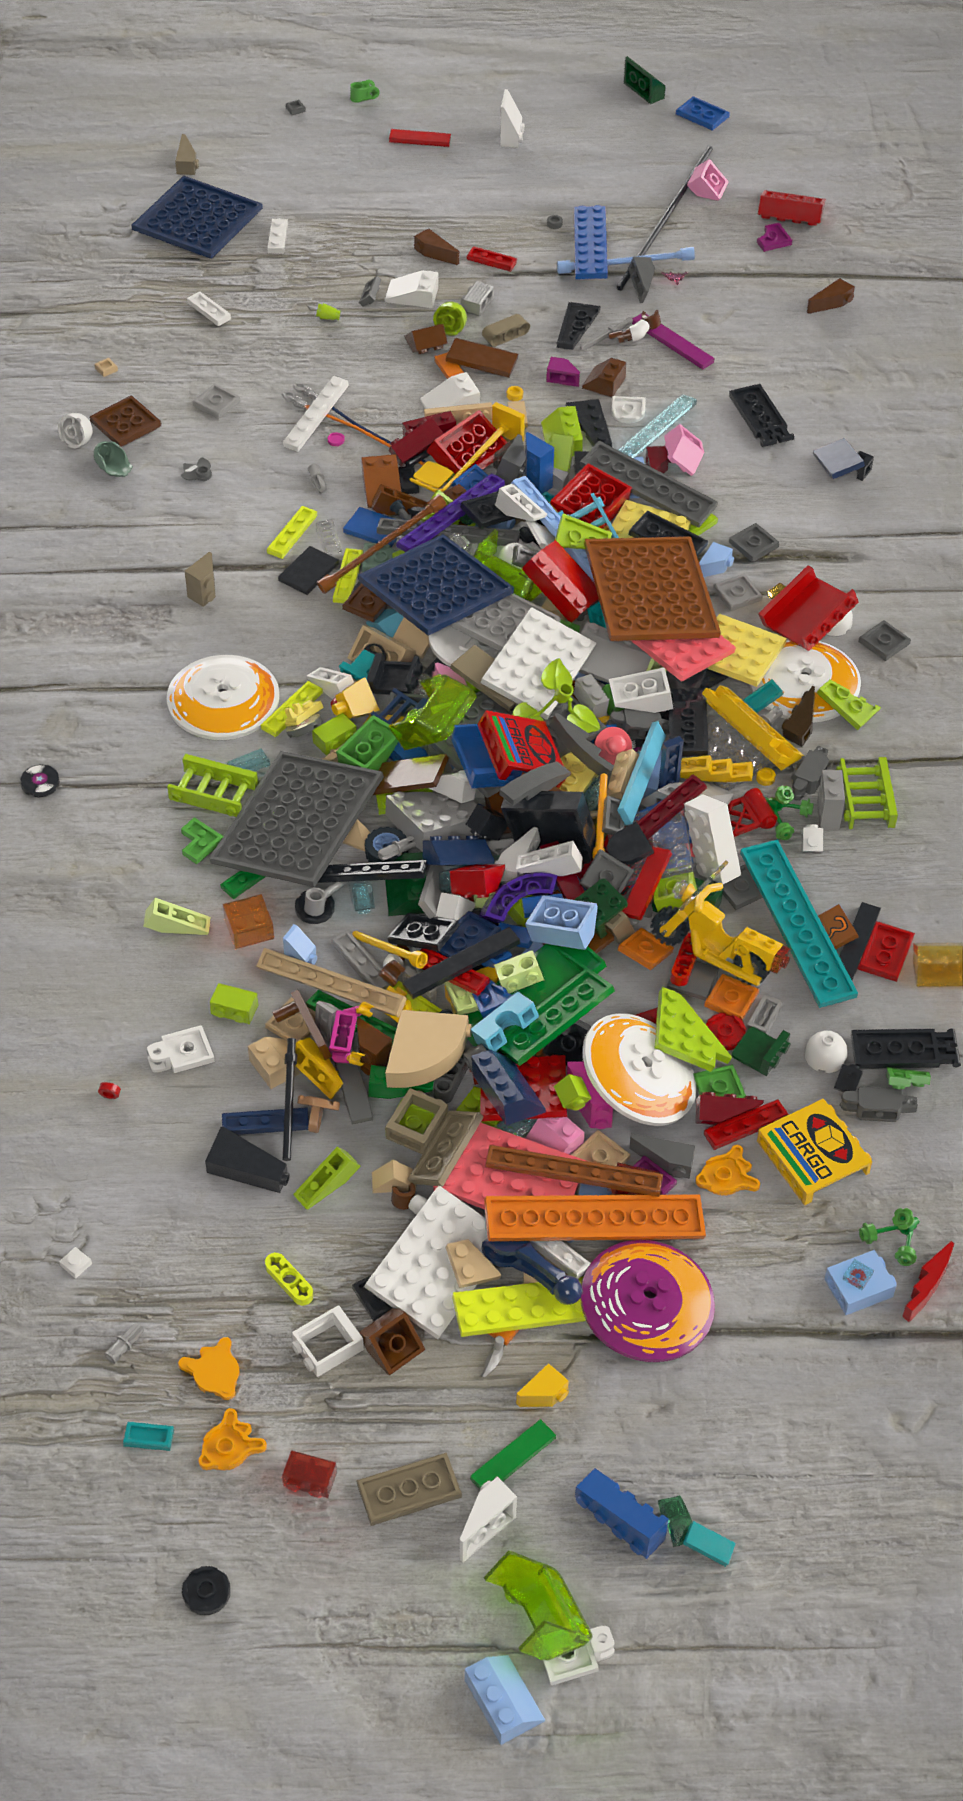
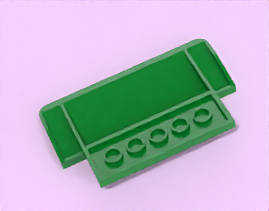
M545 944L534 953L544 980L510 994L513 995L519 992L531 1000L539 1017L524 1029L517 1025L506 1027L503 1032L507 1043L496 1052L500 1051L517 1065L521 1066L615 992L614 986L598 975L599 972L607 967L605 961L588 946L585 950ZM500 980L495 983V985L502 986ZM479 1008L478 1011L464 1014L468 1015L469 1024H472V1027L484 1019ZM473 1034L467 1038L473 1046L476 1047L478 1045Z

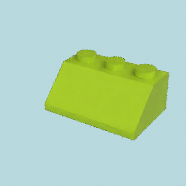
M575 406L558 407L541 422L546 443L549 442V438L553 437V434L572 436L575 438L572 456H575V451H583V437Z

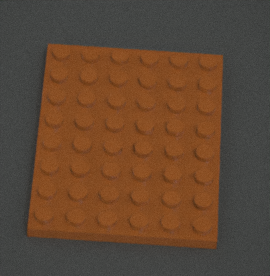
M691 537L585 539L584 546L610 641L720 638V627Z

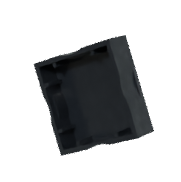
M541 791L529 800L522 799L514 806L504 798L501 810L508 828L513 834L514 843L533 827H536L540 836V843L536 850H539L540 846L558 841L559 844L573 841L582 856V864H589L594 859L593 849L596 845V829L583 792Z

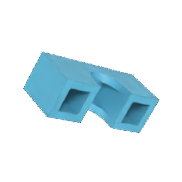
M517 992L470 1030L476 1044H482L486 1050L491 1049L496 1052L507 1043L503 1032L506 1027L517 1025L524 1029L536 1020L539 1015L534 1003Z

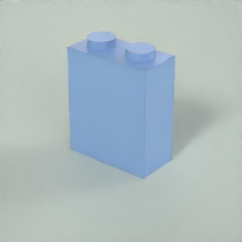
M875 1250L828 1267L824 1279L845 1315L892 1298L897 1286L894 1276L889 1275L883 1258L879 1257ZM854 1270L863 1271L866 1275L865 1282H861V1284H856L855 1281L852 1282L851 1276H849L850 1273Z

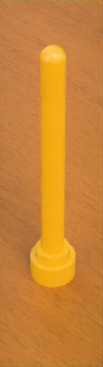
M359 931L352 933L357 940L405 958L416 968L421 969L427 963L428 957L426 953L418 950L410 952Z

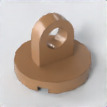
M298 1096L297 1104L312 1106L308 1126L309 1132H319L324 1109L339 1111L340 1103L337 1101L332 1103V1101H327V1099Z

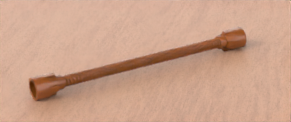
M439 494L427 502L428 505L425 509L347 564V566L340 569L336 574H327L317 581L319 589L326 594L336 586V582L341 577L354 569L355 566L357 567V565L375 554V552L386 546V544L390 543L428 514H436L447 506L443 497Z

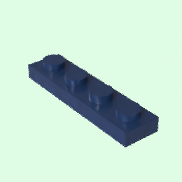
M680 736L669 739L662 744L658 790L670 783L679 782L684 742Z
M308 1107L293 1108L292 1131L308 1130ZM284 1109L222 1113V1127L237 1135L284 1132Z

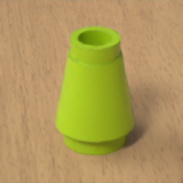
M325 303L318 304L317 317H320V319L339 320L340 310Z

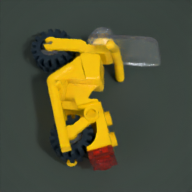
M727 860L697 889H695L693 884H687L685 880L677 882L673 888L674 898H680L684 903L679 907V910L677 907L672 909V906H668L667 908H662L654 916L650 928H654L651 932L652 934H657L655 936L656 940L660 938V943L666 942L667 946L672 943V946H675L691 930L692 950L696 957L735 975L737 979L741 978L744 983L747 981L749 985L759 986L770 974V971L778 974L782 968L785 969L790 961V957H788L790 948L748 928V926L738 936H729L722 927V920L725 918V914L708 901H704L710 893L723 889L722 883L708 884L729 863ZM727 958H730V959H732L734 962H733V963H730V962L726 961V959H727Z

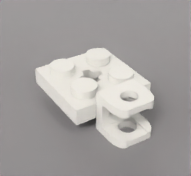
M202 1025L161 1036L162 1041L147 1047L149 1054L148 1063L152 1072H162L172 1067L173 1072L177 1073L215 1062ZM185 1047H189V1049H193V1050H191V1051H189V1052L184 1051V1050H185ZM154 1062H162L160 1065L154 1064Z
M580 1622L536 1636L551 1686L598 1672L597 1662L610 1658L615 1652L614 1640L608 1626L595 1627L586 1632L584 1623ZM568 1648L569 1652H574L570 1659L561 1657L563 1649Z

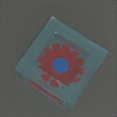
M854 1259L843 1275V1280L863 1290L872 1277L874 1270Z

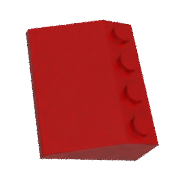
M764 190L760 196L758 215L765 219L777 217L776 220L779 221L791 219L793 223L804 221L808 222V225L817 226V223L820 224L826 199Z
M478 410L435 439L426 451L437 464L446 467L456 474L496 432V429L483 413ZM500 436L469 468L476 464L484 470L504 456L510 445Z
M588 463L550 501V504L558 512L563 511L564 514H569L570 516L593 503L591 494L594 493L596 498L600 496L605 505L602 508L609 521H611L619 513L625 501L630 499L632 487ZM597 508L582 516L579 520L590 524L602 517ZM604 523L603 525L599 526V528L604 529V527L607 526V524Z
M556 540L539 551L522 568L524 573L571 623L599 599L595 583Z

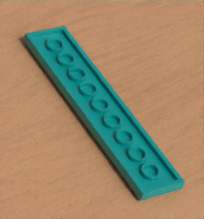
M778 839L742 848L740 854L818 1007L822 1008L857 998L858 991Z

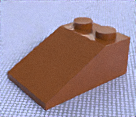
M396 454L361 457L362 476L368 508H372V499L380 484L401 492Z

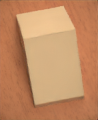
M391 1160L372 1172L373 1193L392 1192V1186L397 1187L399 1192L408 1191V1186L411 1184L408 1178L414 1169Z

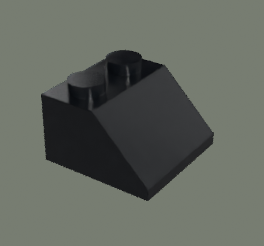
M578 1020L547 1044L543 1049V1053L548 1056L565 1055L566 1066L568 1062H583V1043L587 1032L592 1026Z

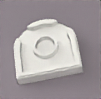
M612 396L611 414L613 418L626 424L639 422L645 415L646 398Z

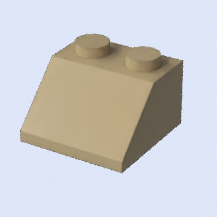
M264 1037L248 1046L249 1061L269 1088L273 1089L286 1082L284 1058L287 1053V1041L280 1038ZM296 1066L294 1077L302 1073Z

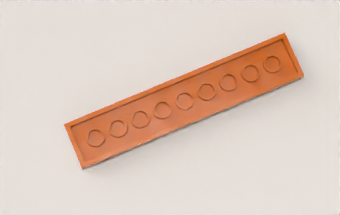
M700 1194L660 1195L659 1197L651 1195L485 1196L484 1198L488 1241L704 1239L706 1236Z

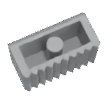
M476 281L473 286H469L467 294L461 298L464 310L481 316L493 299V285L490 286V284L487 285Z
M589 674L577 678L573 694L578 701L588 707L596 718L606 716L609 699L605 696L606 693H603L604 691L600 688V685L594 680L595 677Z

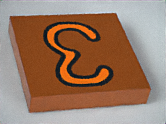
M839 904L818 915L835 949L859 937Z

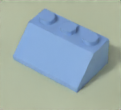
M542 896L525 923L531 941L585 950L594 936L597 904Z
M508 1655L486 1657L465 1668V1682L500 1745L545 1722L543 1715Z

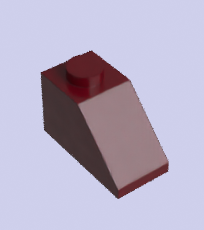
M646 447V465L663 474L668 471V465L671 463L668 459L669 454L666 447Z

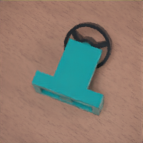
M369 644L351 665L343 661L339 665L340 672L351 675L356 681L364 677L367 679V673L370 671L373 659L377 653L372 651L370 647H379L385 661L386 652L378 644Z

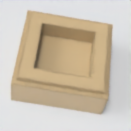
M110 358L95 363V369L103 377L118 371L117 365Z

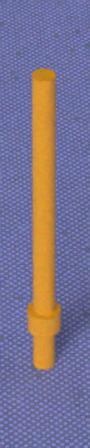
M605 773L600 775L596 845L593 849V858L598 850L601 849L605 852L603 848L604 832H602L604 799L607 797L608 775Z

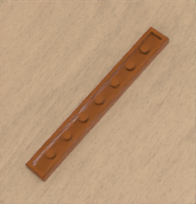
M494 1145L489 1146L486 1159L487 1168L657 1197L660 1196L663 1174Z

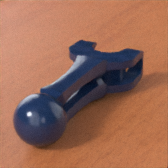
M487 1238L482 1242V1253L493 1264L500 1267H513L533 1277L546 1287L560 1303L572 1305L581 1298L582 1285L580 1281L573 1276H566L565 1271L545 1260L530 1244V1241H488Z

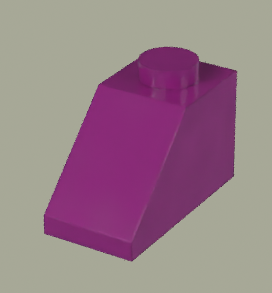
M551 356L547 366L546 382L579 387L580 371L568 359Z

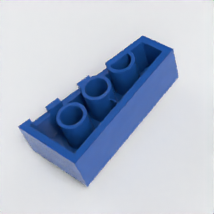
M596 1468L576 1486L575 1498L577 1503L584 1509L588 1508L598 1522L609 1526L613 1534L620 1540L624 1539L637 1555H642L647 1559L666 1540L669 1519L664 1515L660 1517L652 1513L654 1511L653 1508L647 1503L643 1506L640 1505L635 1499V1495L631 1492H621L618 1483Z

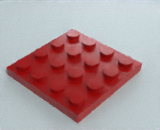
M565 1055L532 1056L521 1066L515 1063L546 1108L545 1113L527 1119L567 1117V1108H563L554 1088L558 1082L566 1077ZM481 1088L480 1114L483 1116L481 1122L502 1121Z

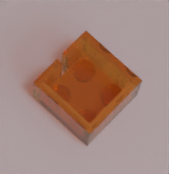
M262 894L223 904L224 920L235 949L274 939L273 923Z

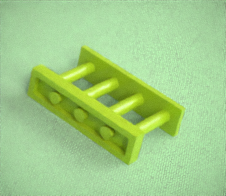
M185 754L182 759L185 774L178 786L168 784L167 788L170 800L237 817L242 809L240 800L246 789L255 790L258 785L257 772ZM192 775L203 777L196 791L186 788ZM211 779L221 781L214 795L204 793ZM228 784L239 786L232 800L221 798Z
M879 757L878 763L874 767L846 768L845 759L840 758V764L836 766V770H842L845 794L844 821L848 822L849 829H853L855 819L879 818L886 820L888 828H895L898 812L887 758ZM848 775H874L878 779L871 782H849ZM877 789L881 794L880 796L851 797L850 790ZM853 804H880L881 806L883 805L884 809L883 811H854Z

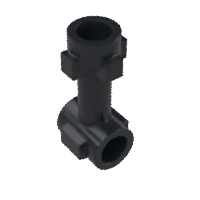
M524 526L519 529L522 542L527 544L534 542L539 546L530 528Z

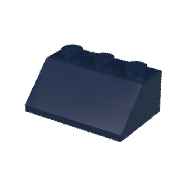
M475 835L466 836L464 840H460V836H448V840H442V836H430V840H423V860L427 861V865L494 864V858L486 840L478 839Z

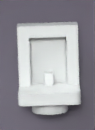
M814 824L803 827L801 830L802 852H823V828H818V825Z

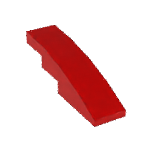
M952 1241L922 1266L919 1275L920 1281L914 1285L911 1294L912 1300L905 1305L902 1316L908 1322L924 1308L938 1288L955 1243Z

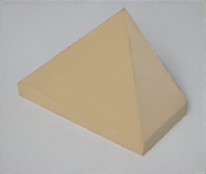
M357 819L343 843L365 851V839L370 831Z

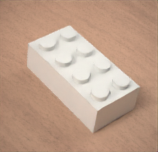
M701 795L685 803V817L688 820L689 835L693 844L692 851L695 855L696 869L699 875L722 884L740 876L741 871L728 805L706 795Z

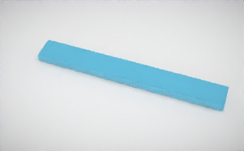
M658 721L652 722L617 810L626 826L634 821L662 744L666 738Z

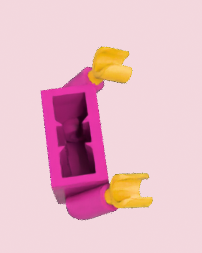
M363 1001L360 1006L336 1011L329 1047L334 1062L358 1066L363 1065V1063H360V1058L365 1055L355 1051L351 1052L357 1017L361 1014L371 1017L373 1013L370 1012V1009L374 1007L373 1005Z

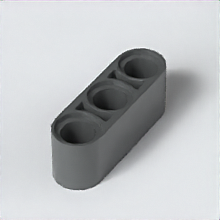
M461 1056L462 1059H459L452 1069L435 1080L434 1099H440L446 1104L451 1102L468 1070L463 1056Z

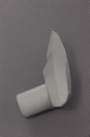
M497 1336L495 1338L494 1347L486 1358L485 1368L481 1377H486L500 1362L503 1355V1337Z

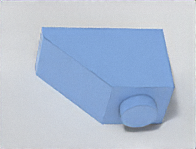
M713 542L699 562L703 577L724 573L728 567H731L734 561L732 556L733 549Z
M293 924L283 937L284 955L315 965L317 961L316 946L297 925Z

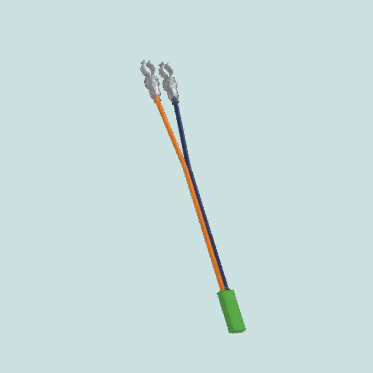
M296 382L297 387H303L304 390L296 389V386L293 385V389L297 393H303L304 397L315 400L319 395L313 389L305 388V385ZM285 391L286 396H293V398H286L285 394H282L286 402H292L296 407L308 410L310 407L307 402L299 396H294L292 392ZM335 407L331 409L349 422L329 414L325 416L352 427L389 448L391 446V441L359 425ZM423 459L418 464L423 466L427 461ZM453 473V475L446 482L448 483L455 476V474Z

